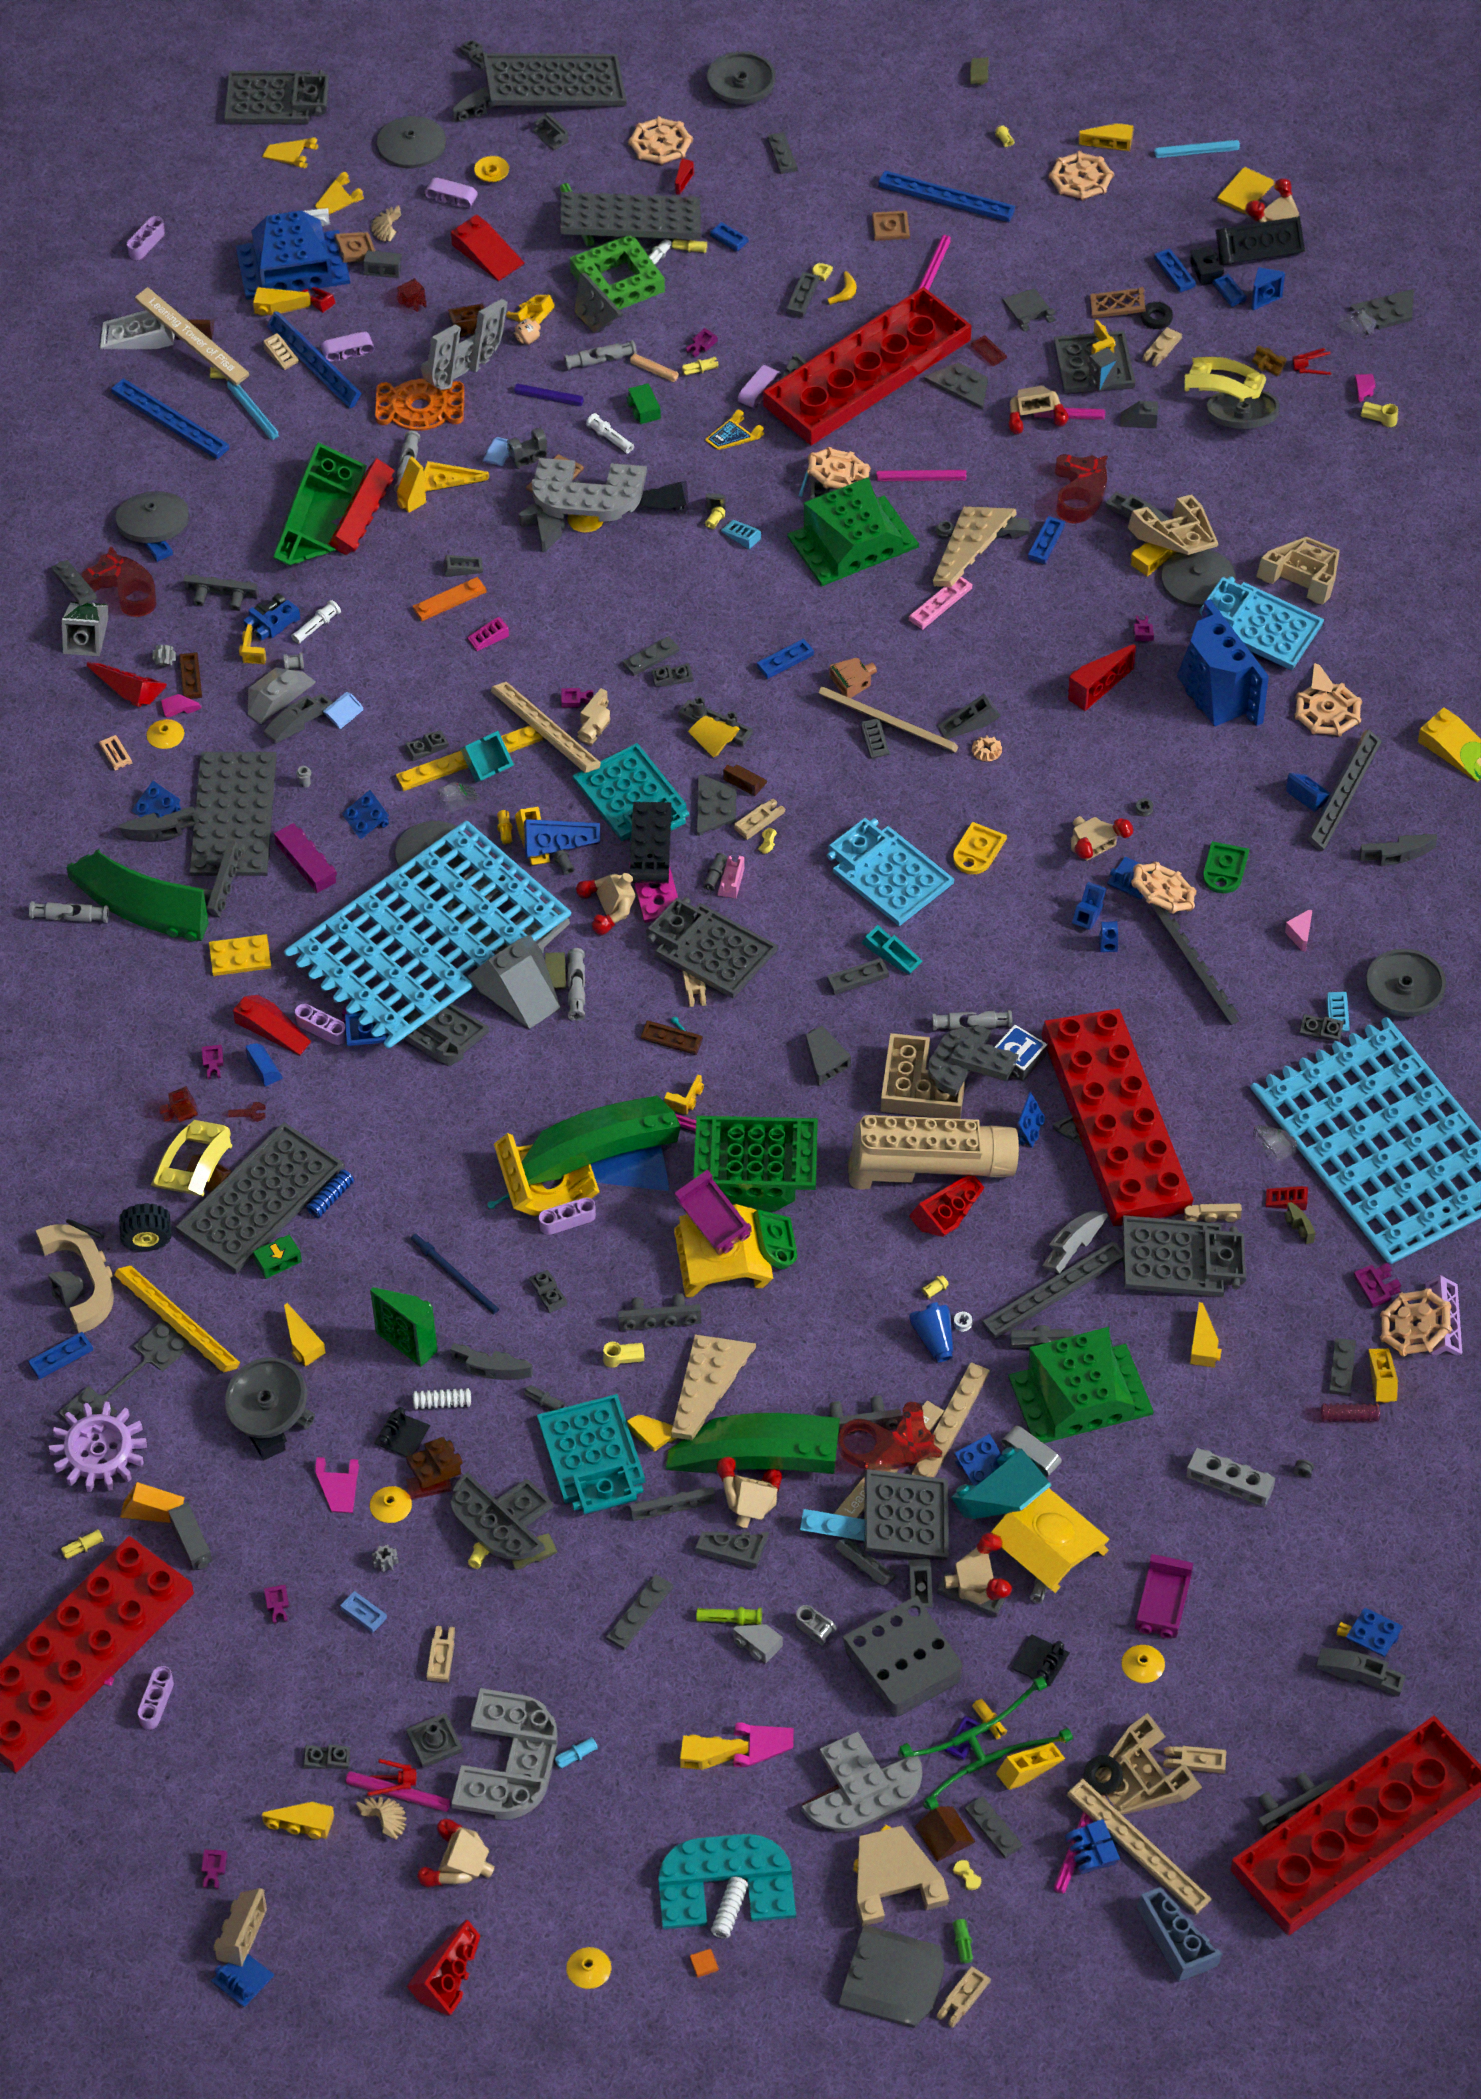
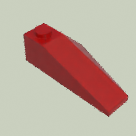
M87 662L86 665L121 697L131 701L130 704L141 707L142 704H151L167 685V683L149 677L136 676L137 674L120 671L118 668L101 663Z
M259 995L243 997L233 1010L236 1024L299 1056L311 1043V1040L273 1002Z
M966 1175L919 1203L909 1217L921 1232L944 1237L957 1229L985 1187L975 1175Z
M468 1919L464 1920L420 1967L407 1985V1988L421 2004L447 2016L453 2013L462 1999L464 1992L459 1990L462 1979L467 1980L469 1973L466 1972L467 1961L474 1959L481 1936Z

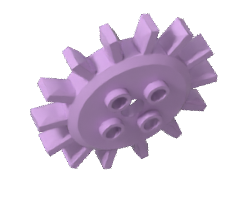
M109 1402L104 1403L102 1414L92 1415L90 1405L85 1403L83 1408L85 1417L79 1421L74 1415L67 1412L65 1414L66 1421L72 1426L69 1431L57 1427L53 1429L54 1437L64 1440V1444L49 1445L50 1455L65 1454L66 1456L64 1459L54 1463L56 1473L71 1467L72 1472L67 1476L68 1485L72 1486L80 1476L87 1478L85 1481L87 1492H92L95 1479H104L108 1491L113 1490L111 1476L117 1473L129 1482L131 1480V1473L125 1467L127 1463L130 1462L138 1466H143L144 1464L143 1457L133 1454L132 1449L147 1448L146 1438L131 1439V1435L143 1430L140 1420L126 1427L123 1423L129 1417V1410L124 1408L116 1418L110 1416L111 1408ZM94 1437L99 1438L97 1441L92 1440ZM116 1445L117 1448H116V1449H110V1446ZM96 1446H103L105 1448L101 1453L93 1451ZM83 1453H87V1454H88L87 1457H82L81 1455H82Z

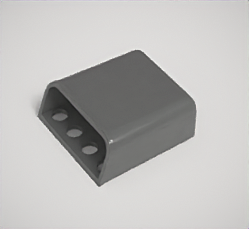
M918 1595L842 1636L847 1656L893 1716L897 1717L909 1712L955 1686L961 1680L962 1662L920 1601ZM916 1607L918 1616H911L908 1613L910 1608ZM898 1617L903 1623L898 1627H894L891 1625L890 1620ZM874 1628H882L884 1634L880 1637L874 1636L872 1634ZM856 1638H863L866 1644L862 1647H857L854 1645V1640Z

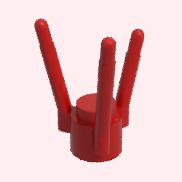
M1325 348L1293 356L1294 371L1299 370L1300 374L1331 375V372L1305 369V367H1309L1308 360L1329 355L1331 352H1324Z
M379 1759L378 1762L402 1770H398L397 1775H371L370 1777L380 1780H397V1783L401 1785L370 1791L367 1795L372 1796L401 1789H411V1786H416V1768H411L409 1764Z

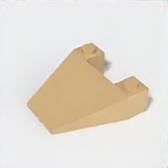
M1192 494L1177 498L1172 514L1174 519L1161 522L1148 507L1132 511L1128 529L1139 540L1186 555L1218 546L1205 511Z
M1304 537L1268 551L1261 558L1256 577L1272 584L1279 577L1309 588L1306 598L1311 599L1314 603L1324 604L1331 596L1340 550L1309 537ZM1306 542H1309V543L1314 544V545L1319 546V547H1315V546L1310 545V544H1308V543H1306ZM1321 548H1324V549H1326V550H1329V551H1331V552H1333V553H1330V552H1327V551H1325V550H1322Z
M1148 1713L1127 1729L1108 1755L1113 1757L1123 1770V1780L1120 1787L1115 1792L1107 1795L1121 1815L1185 1801L1202 1788L1185 1764L1167 1776L1154 1759L1149 1749L1166 1736ZM1107 1767L1099 1768L1096 1772V1780L1100 1783L1107 1782L1111 1777V1771ZM1101 1795L1109 1803L1104 1795Z
M903 1826L859 1837L856 1909L862 1927L883 1922L885 1914L880 1898L919 1888L926 1910L948 1905L949 1896L943 1877Z

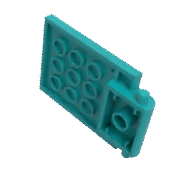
M638 743L600 761L601 764L598 769L586 773L580 771L573 775V781L621 841L628 838L631 840L633 802H672L671 831L686 824L685 818L689 816L685 801Z
M617 1394L537 1415L564 1504L573 1502L574 1511L582 1509L585 1515L637 1501L636 1494L643 1493V1487L639 1484L646 1483L645 1476Z

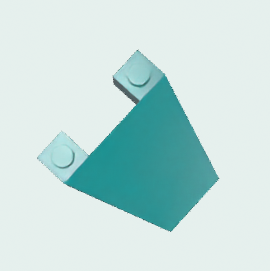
M1009 1447L997 1459L1000 1465L997 1470L977 1486L967 1484L960 1486L951 1498L964 1518L977 1519L1021 1511L1046 1491L1051 1484L1023 1449Z

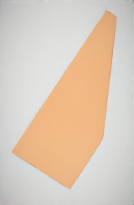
M1314 663L1311 688L1332 693L1333 683L1321 666Z

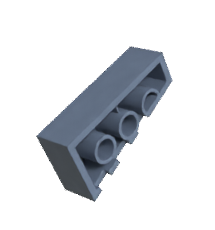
M1161 1887L1141 1894L1137 1909L1178 1982L1218 1966L1222 1953L1209 1943V1939L1204 1933L1201 1934L1193 1926V1921L1181 1913L1180 1907Z

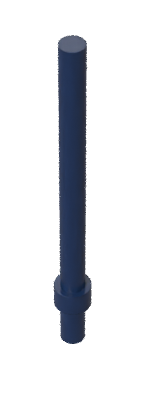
M417 1234L411 1237V1240L421 1248L420 1251L425 1256H430L493 1315L499 1311V1308L439 1255L433 1245L425 1242Z

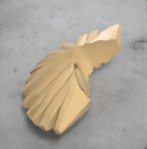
M399 205L394 211L391 207L390 210L386 209V214L379 213L380 216L375 217V220H373L371 229L372 233L375 232L374 236H377V239L390 242L395 236L396 231L392 228L391 224L401 216Z
M370 1797V1801L367 1798L364 1799L366 1805L360 1802L356 1803L362 1816L370 1817L376 1815L379 1817L383 1829L382 1833L396 1840L398 1839L397 1835H402V1831L405 1830L404 1827L406 1826L403 1823L406 1821V1817H402L405 1815V1811L402 1807H399V1803L395 1804L396 1801H391V1799H387L383 1803L382 1797H379L378 1803L372 1797Z

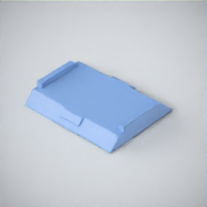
M493 438L482 461L503 466L506 458L509 456L507 449L508 439Z
M345 692L323 712L337 728L341 729L364 709L352 694Z

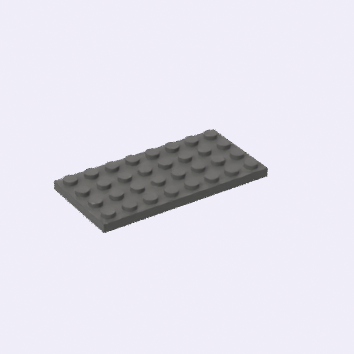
M483 53V64L491 105L626 106L627 100L618 54Z
M561 192V234L701 239L700 198L694 196L678 197L676 195L645 196L642 194L626 195L623 193Z
M201 752L195 811L200 823L194 825L190 867L191 876H217L220 866L208 865L206 857L208 853L224 855L228 840L236 841L242 849V857L238 860L235 876H268L277 752Z
M284 1122L176 1226V1231L237 1274L254 1257L253 1251L257 1250L260 1246L266 1245L335 1178L336 1174H339L340 1170L345 1168L344 1162Z

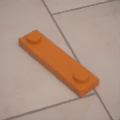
M476 577L413 605V610L420 620L424 621L486 593L487 590L480 579Z

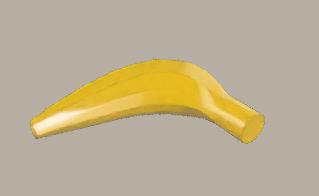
M844 271L845 287L843 291L827 298L829 305L849 301L856 294V282L847 271Z

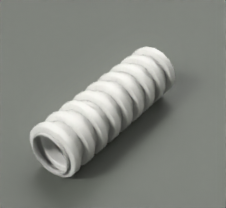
M466 1388L464 1391L463 1389L459 1391L447 1389V1391L443 1392L442 1389L440 1392H437V1390L433 1392L427 1390L425 1393L424 1391L420 1393L414 1391L413 1406L415 1410H418V1407H421V1409H425V1407L437 1409L438 1406H441V1408H444V1406L448 1408L454 1406V1408H457V1405H460V1407H464V1405L470 1407L471 1391L469 1388Z
M731 1877L727 1890L724 1892L723 1902L720 1903L718 1914L715 1917L716 1920L713 1922L714 1926L711 1928V1932L719 1938L730 1937L741 1901L744 1899L743 1895L746 1893L745 1889L748 1888V1883L742 1878ZM716 1933L725 1935L726 1937H721L719 1935H716Z

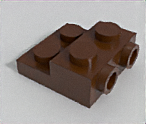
M483 304L448 309L451 325L456 324L461 327L460 337L475 333L478 321L477 316L479 311L484 309Z
M444 1436L424 1443L425 1450L406 1457L408 1466L423 1489L461 1474L460 1465L463 1464L459 1453L454 1454V1446L451 1440L446 1441Z

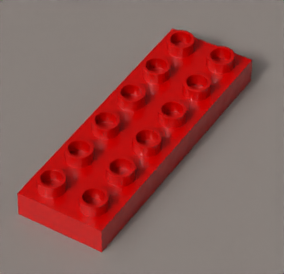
M922 287L764 390L763 406L812 446L971 340L972 325L925 287Z
M1120 1008L1045 1020L1041 1036L1047 1044V1052L1072 1114L1112 1225H1122L1123 1216L1164 1218L1183 1214L1186 1207L1192 1206L1194 1199Z
M128 1536L0 1663V1761L17 1773L104 1685V1682L112 1677L194 1594L192 1582L131 1536Z
M1434 1715L1233 1858L1230 1871L1286 1935L1289 1936L1480 1798L1481 1765Z

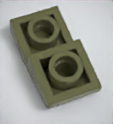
M989 57L972 58L971 84L983 85L988 82Z
M565 952L545 953V962L554 989H566Z
M1292 1202L1288 1203L1287 1211L1284 1212L1286 1223H1290L1292 1229L1298 1228L1299 1236L1305 1239L1306 1244L1314 1243L1316 1232L1311 1222Z
M547 1533L536 1537L544 1544L545 1550L525 1559H511L515 1569H522L535 1561H543L558 1553L551 1535Z

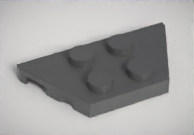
M581 273L574 312L593 333H598L604 330L606 326L611 325L614 319L621 318L623 313L586 273Z
M1410 289L1350 305V310L1361 315L1362 319L1372 323L1377 329L1412 321L1414 290Z
M959 362L925 376L926 382L980 409L984 408L988 384L987 376Z
M699 774L697 836L703 835L706 831L716 830L723 825L736 822V788L702 774Z

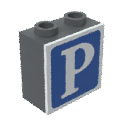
M1014 1025L995 1046L996 1048L1019 1054L1018 1062L1010 1076L1022 1081L1029 1076L1047 1055V1044L1017 1025Z

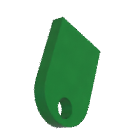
M1212 841L1203 874L1205 885L1210 890L1221 894L1231 893L1238 889L1242 882L1250 849ZM1223 881L1226 885L1219 887L1216 885V882Z
M757 1209L753 1213L762 1256L769 1264L776 1268H789L797 1259L791 1218Z

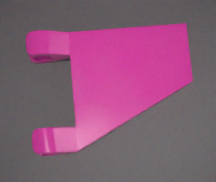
M317 1457L315 1472L331 1511L353 1513L359 1471L358 1460H350L349 1474L325 1472V1458Z
M740 1722L736 1723L734 1729L736 1736L750 1735L749 1756L735 1754L733 1766L749 1767L793 1749L794 1728L752 1726Z

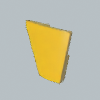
M535 295L527 302L520 304L518 312H507L506 317L518 322L533 317L530 320H535L540 324L555 305L550 295Z
M703 716L688 732L712 757H716L724 746L733 740L740 728L726 725L723 721H715L708 716Z
M637 1415L627 1420L629 1431L640 1442L643 1441L653 1452L667 1442L672 1443L677 1439L672 1437L673 1425L644 1415Z

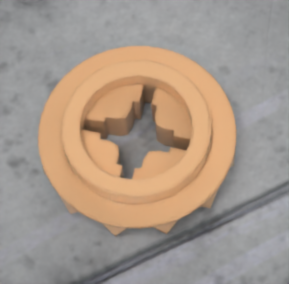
M987 735L985 738L979 736L978 740L973 742L972 753L981 761H993L1001 755L1002 746L1000 741L995 739V736L993 738H989Z

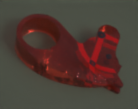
M1061 454L1057 457L1055 474L1059 477L1068 478L1071 482L1058 493L1056 512L1062 520L1074 524L1082 523L1092 517L1099 509L1106 490L1107 470L1105 466L1107 464V455L1100 458L1093 455L1079 458L1068 454ZM1079 499L1086 501L1088 504L1083 508H1072L1066 505L1064 501Z
M109 547L108 554L100 556L99 562L96 565L84 570L82 573V578L94 592L98 591L101 587H118L120 608L129 616H145L156 607L155 582L151 574L134 560L118 555L113 547ZM134 591H142L149 594L147 598L140 601L126 599Z
M908 1402L904 1405L902 1421L895 1432H891L866 1419H854L847 1422L839 1434L838 1447L841 1456L850 1464L863 1469L878 1471L894 1470L914 1465L927 1457H942V1450L934 1445L935 1435H932L925 1427L923 1408L917 1402ZM864 1430L874 1437L876 1445L873 1449L875 1450H871L866 1454H855L846 1448L843 1440L852 1431Z

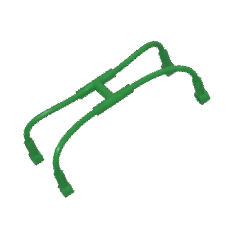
M1042 1676L1034 1679L1031 1687L1000 1715L987 1723L984 1722L951 1738L949 1742L917 1751H912L908 1743L899 1746L898 1755L907 1758L938 1752L968 1740L978 1759L954 1774L929 1797L925 1798L923 1803L925 1809L931 1811L939 1807L936 1797L955 1780L1002 1758L1007 1753L1053 1742L1067 1743L1073 1740L1071 1731L1065 1728L1059 1731L1056 1737L1016 1744L985 1756L976 1738L977 1735L989 1730V1727L1009 1715L1033 1691L1040 1692L1046 1689L1047 1684Z

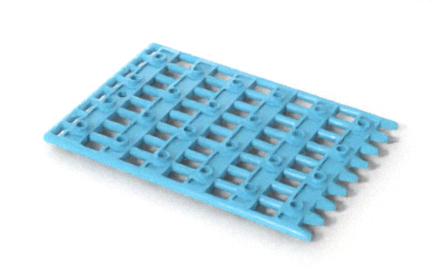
M464 821L284 950L285 956H291L300 953L301 956L296 961L297 968L312 964L313 968L308 973L309 979L325 976L326 978L321 984L322 991L335 987L339 988L333 996L334 1001L341 1002L351 999V1002L346 1007L347 1014L363 1010L364 1013L358 1020L359 1024L367 1025L375 1021L377 1024L371 1030L372 1036L378 1037L388 1033L389 1036L385 1040L384 1046L391 1048L474 987L471 980L465 977L463 973L474 965L480 967L495 955L493 952L503 944L509 946L520 938L527 936L522 930L533 922L541 927L531 935L536 942L570 917L571 911L469 821ZM464 830H467L468 832H470V833L472 834V836L469 837V836H468L465 832H463V831H464ZM479 840L485 847H480L476 842ZM447 844L452 850L442 858L438 857L434 852ZM489 852H492L493 854H495V855L497 856V858L494 859V858H493L490 854H488V853H489ZM457 855L465 860L454 869L446 864ZM504 862L510 869L507 870L501 864ZM416 865L423 870L412 879L404 874ZM472 866L477 873L464 880L459 874ZM517 874V875H519L523 880H522V881H519V880H518L515 876H513V875ZM430 876L435 883L423 891L417 884ZM483 877L490 882L480 891L472 887L474 883ZM501 877L505 878L504 881H499L498 879ZM530 885L536 891L532 892L526 886ZM387 886L393 893L381 901L375 894ZM441 887L448 892L438 901H434L430 897L431 894ZM497 888L502 895L490 903L485 896ZM400 897L406 904L393 912L387 906ZM539 897H544L548 903L545 904ZM452 899L457 900L460 905L448 913L442 908ZM509 899L515 906L503 914L497 907ZM555 907L561 914L558 915L552 908ZM356 908L364 913L352 922L345 917ZM410 909L418 913L416 917L407 923L400 918ZM465 910H468L473 916L460 924L455 918ZM522 910L528 917L515 925L510 919ZM371 919L376 925L367 932L362 933L357 927ZM423 920L431 925L420 934L412 929ZM478 921L486 926L475 935L467 930ZM328 929L333 936L321 944L315 937ZM383 930L388 937L376 945L370 938ZM438 931L443 938L431 946L425 939ZM493 932L498 939L486 947L480 940ZM340 940L346 947L333 955L327 949ZM395 941L401 948L388 956L382 950ZM450 942L456 949L443 957L438 950ZM351 952L359 957L348 966L340 962L342 958ZM408 953L414 959L401 968L395 961ZM463 954L469 960L456 969L450 962ZM365 963L371 970L358 978L352 972ZM420 964L426 971L413 979L408 972ZM376 975L384 980L373 989H370L365 984ZM433 975L439 982L430 989L425 990L420 984ZM391 986L396 993L383 1001L378 994ZM446 987L451 994L439 1002L433 995ZM403 997L409 1004L396 1013L390 1006ZM416 1009L421 1016L408 1024L403 1017Z
M1384 1017L1381 1021L1384 1030L1380 1031L1372 1025H1367L1365 1028L1366 1039L1351 1033L1349 1035L1350 1047L1335 1041L1332 1045L1334 1055L1331 1056L1327 1052L1318 1049L1316 1052L1318 1063L1314 1064L1306 1058H1301L1299 1065L1302 1071L1297 1072L1293 1068L1285 1066L1283 1068L1284 1080L1281 1081L1276 1076L1268 1074L1266 1077L1268 1088L1264 1089L1257 1083H1252L1250 1088L1388 1264H1393L1481 1218V1209L1478 1211L1474 1210V1208L1481 1205V1181L1476 1183L1467 1172L1474 1167H1477L1481 1172V1130L1388 1017ZM1400 1045L1409 1055V1057L1401 1061L1392 1051V1049ZM1385 1054L1393 1065L1384 1069L1376 1060V1057ZM1369 1062L1377 1073L1367 1077L1359 1066ZM1352 1070L1360 1081L1350 1085L1342 1074ZM1422 1073L1432 1083V1085L1424 1089L1414 1078ZM1334 1078L1343 1088V1090L1335 1094L1326 1084V1082ZM1408 1082L1416 1093L1406 1097L1398 1086ZM1319 1087L1327 1098L1317 1102L1309 1091ZM1391 1090L1399 1101L1389 1105L1381 1094ZM1302 1095L1310 1106L1300 1110L1292 1099ZM1373 1098L1382 1107V1110L1374 1114L1365 1104V1102ZM1446 1101L1455 1111V1113L1447 1117L1438 1107V1105ZM1284 1103L1293 1113V1115L1285 1119L1276 1109V1107ZM1357 1106L1366 1117L1358 1122L1348 1112ZM1431 1110L1439 1121L1429 1125L1421 1114ZM1339 1115L1349 1124V1127L1341 1131L1332 1121L1333 1118ZM1412 1118L1422 1128V1130L1414 1134L1404 1123ZM1323 1123L1333 1134L1325 1139L1315 1129V1127ZM1396 1126L1406 1137L1398 1142L1388 1132V1130ZM1467 1130H1470L1478 1140L1470 1146L1460 1135ZM1308 1132L1316 1143L1306 1147L1298 1136ZM1381 1135L1389 1146L1379 1150L1371 1139ZM1452 1138L1462 1149L1454 1154L1444 1144V1142ZM1363 1143L1372 1153L1371 1156L1362 1159L1355 1150V1147ZM1437 1147L1445 1158L1435 1162L1427 1151ZM1345 1152L1355 1161V1164L1347 1168L1337 1157ZM1420 1155L1429 1167L1419 1171L1411 1159ZM1329 1160L1339 1171L1331 1176L1321 1166V1164ZM1404 1164L1412 1175L1402 1179L1394 1168ZM1387 1172L1395 1184L1385 1188L1377 1176ZM1459 1175L1469 1186L1460 1192L1451 1182V1179ZM1369 1180L1378 1190V1193L1370 1197L1360 1186ZM1443 1184L1452 1196L1442 1200L1433 1188ZM1352 1189L1362 1200L1354 1205L1344 1195V1193ZM1424 1193H1427L1435 1203L1427 1209L1417 1198ZM1410 1201L1419 1213L1409 1217L1400 1205ZM1448 1209L1450 1212L1444 1213L1442 1210ZM1393 1210L1401 1222L1392 1226L1383 1214ZM1465 1213L1468 1215L1460 1220L1457 1219V1217ZM1375 1218L1385 1229L1376 1235L1367 1225V1222ZM1447 1222L1451 1223V1225L1443 1229L1440 1227ZM1432 1230L1434 1231L1433 1234H1431V1235H1429V1236H1427V1237H1424V1234H1426V1233H1428V1232H1430V1231H1432ZM1414 1239L1418 1241L1410 1246L1407 1245V1243ZM1400 1248V1251L1393 1255L1390 1254L1391 1251Z

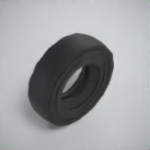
M1162 302L1148 303L1145 305L1146 312H1141V321L1151 329L1166 328L1173 319V312L1170 306ZM1154 312H1159L1163 314V318L1154 319L1150 315Z
M1098 1755L1086 1764L1084 1780L1100 1795H1108L1120 1787L1123 1780V1770L1113 1757ZM1102 1767H1107L1111 1771V1777L1105 1783H1100L1095 1778L1097 1770Z

